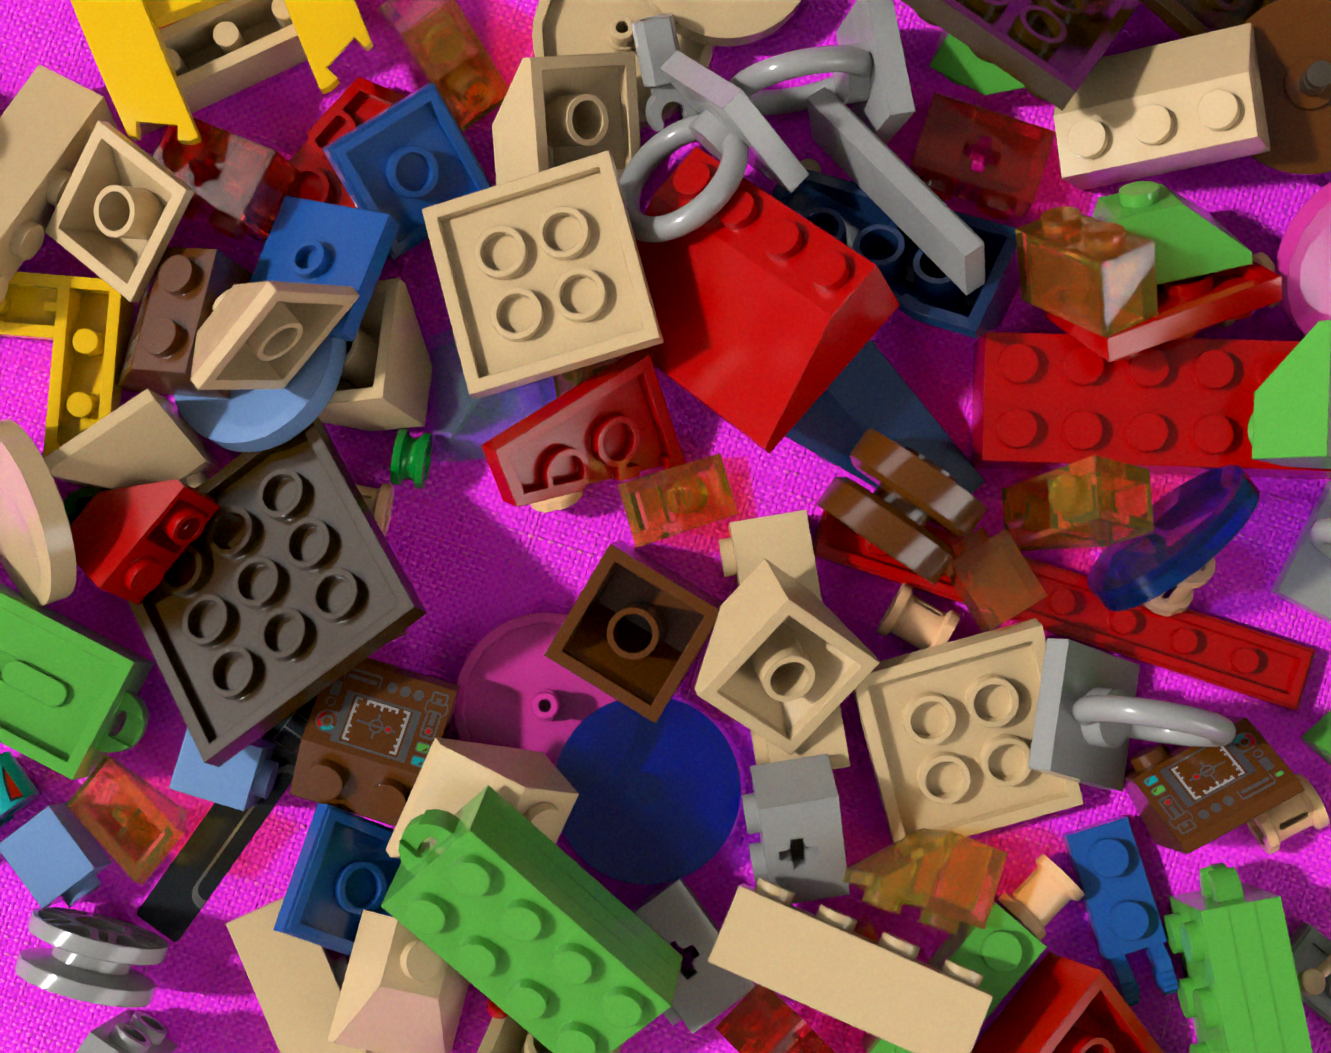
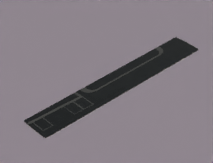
M317 695L261 737L263 740L276 743L271 760L279 762L278 774L267 799L259 797L257 805L245 811L214 803L138 909V917L173 942L179 941L291 784L301 739Z

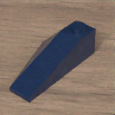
M806 169L809 175L792 193L776 184L771 194L772 197L877 265L900 304L898 309L912 319L975 339L1001 326L1024 277V230L952 210L984 241L985 284L966 296L855 182Z
M871 339L785 436L817 454V457L833 466L837 465L867 482L874 489L878 485L853 466L849 457L867 428L883 434L904 448L908 446L930 459L956 479L955 483L970 494L985 482Z

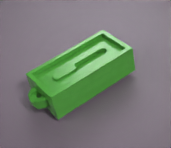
M0 583V743L71 780L95 776L106 753L127 751L134 747L144 736L149 720V711L143 699L138 696V693L154 662L45 605L36 606L32 604L20 592ZM125 717H126V721H125V723H124V726H123L122 729L119 731V729H120V727H121V725H122V723H123V721H124V719H125Z
M489 785L454 815L447 811L430 809L426 810L424 814L413 818L406 826L398 848L401 864L381 907L552 1053H611L672 1006L683 956Z
M1224 863L1212 864L1206 868H1201L1199 872L1201 890L1168 896L1172 914L1164 916V928L1169 947L1173 954L1180 953L1184 978L1177 980L1179 1003L1184 1016L1187 1019L1193 1018L1197 1043L1190 1044L1189 1052L1313 1053L1281 896L1246 883H1241L1235 868H1227Z

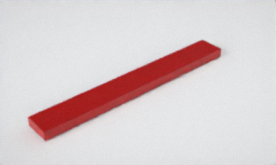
M824 510L822 511L812 542L814 557L900 585L906 583L915 590L1020 623L1036 618L1042 624L1045 632L1290 711H1298L1316 651L1314 649L1190 609L1169 617L1155 614L1145 607L1142 597L1137 592L963 536H955L947 531L926 525V530L950 547L954 557L936 585H933Z

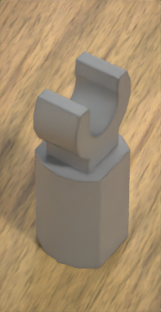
M673 13L659 14L632 21L631 27L644 87H650L651 96L646 102L645 116L650 127L655 131L664 129L662 110L670 102H676L679 105L682 119L697 115L659 69L676 50L680 51Z

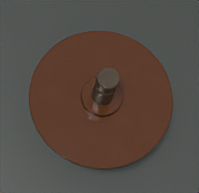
M1277 0L1258 10L1244 23H1252L1254 28L1271 149L1269 152L1250 156L1259 163L1284 173L1296 175L1331 172V0Z

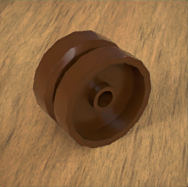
M867 428L849 457L853 466L878 486L872 493L848 477H834L816 505L931 584L936 585L954 557L948 545L925 529L929 520L955 536H970L988 508L955 483L956 479L930 459L908 446L904 448L883 434Z

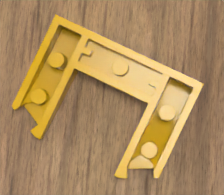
M71 0L100 74L127 135L132 140H141L142 130L140 123L178 126V141L181 144L195 145L202 142L159 28L230 0ZM284 0L322 94L333 91L340 83L338 78L328 69L335 59L354 39L367 52L373 47L356 1Z
M16 272L8 283L6 296L0 304V336L53 340L43 458L119 408L122 389L117 387L131 336L134 302L128 301L101 278Z

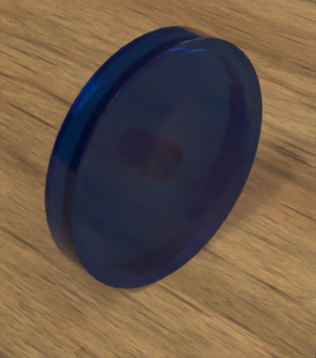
M1225 465L1223 468L1206 471L1188 480L1152 504L1112 540L1092 566L1087 578L1088 588L1103 606L1110 611L1128 610L1162 595L1200 570L1237 535L1257 507L1260 498L1258 487L1238 465Z
M671 699L658 721L653 723L618 700H614L586 716L567 737L558 755L556 768L579 793L562 832L574 851L587 864L610 878L638 885H655L678 880L706 864L720 850L732 831L737 818L741 797L740 774L736 758L731 746L719 728L708 717L688 704Z

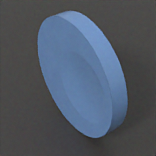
M327 336L284 389L231 390L229 399L174 395L176 405L183 419L192 429L222 448L236 452H258L279 446L305 430L327 406L342 375L346 355V340Z

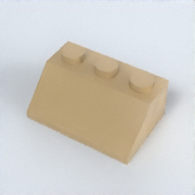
M1252 23L1102 57L1062 111L1056 106L1053 116L1062 179L1080 191L1271 151Z

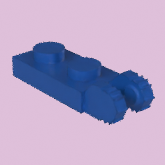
M1121 815L1063 833L1062 837L1078 887L1085 894L1082 900L1100 957L1107 960L1116 990L1129 1007L1139 1004V986L1125 954L1145 948L1151 967V975L1156 987L1160 989L1163 996L1177 992L1179 987L1174 968L1163 944L1167 942V938L1128 817Z

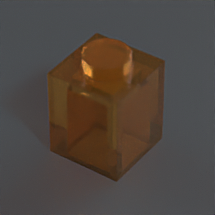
M981 527L971 533L970 536H966L950 546L956 558L952 560L945 573L981 631L993 630L1048 596L1007 529L989 537L984 527Z

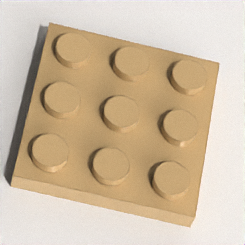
M608 150L422 209L468 392L473 398L486 397L664 343L614 159Z
M1036 618L879 661L880 663L853 690L892 845L897 856L1084 804L1079 783L1028 769L1046 648L1043 626Z

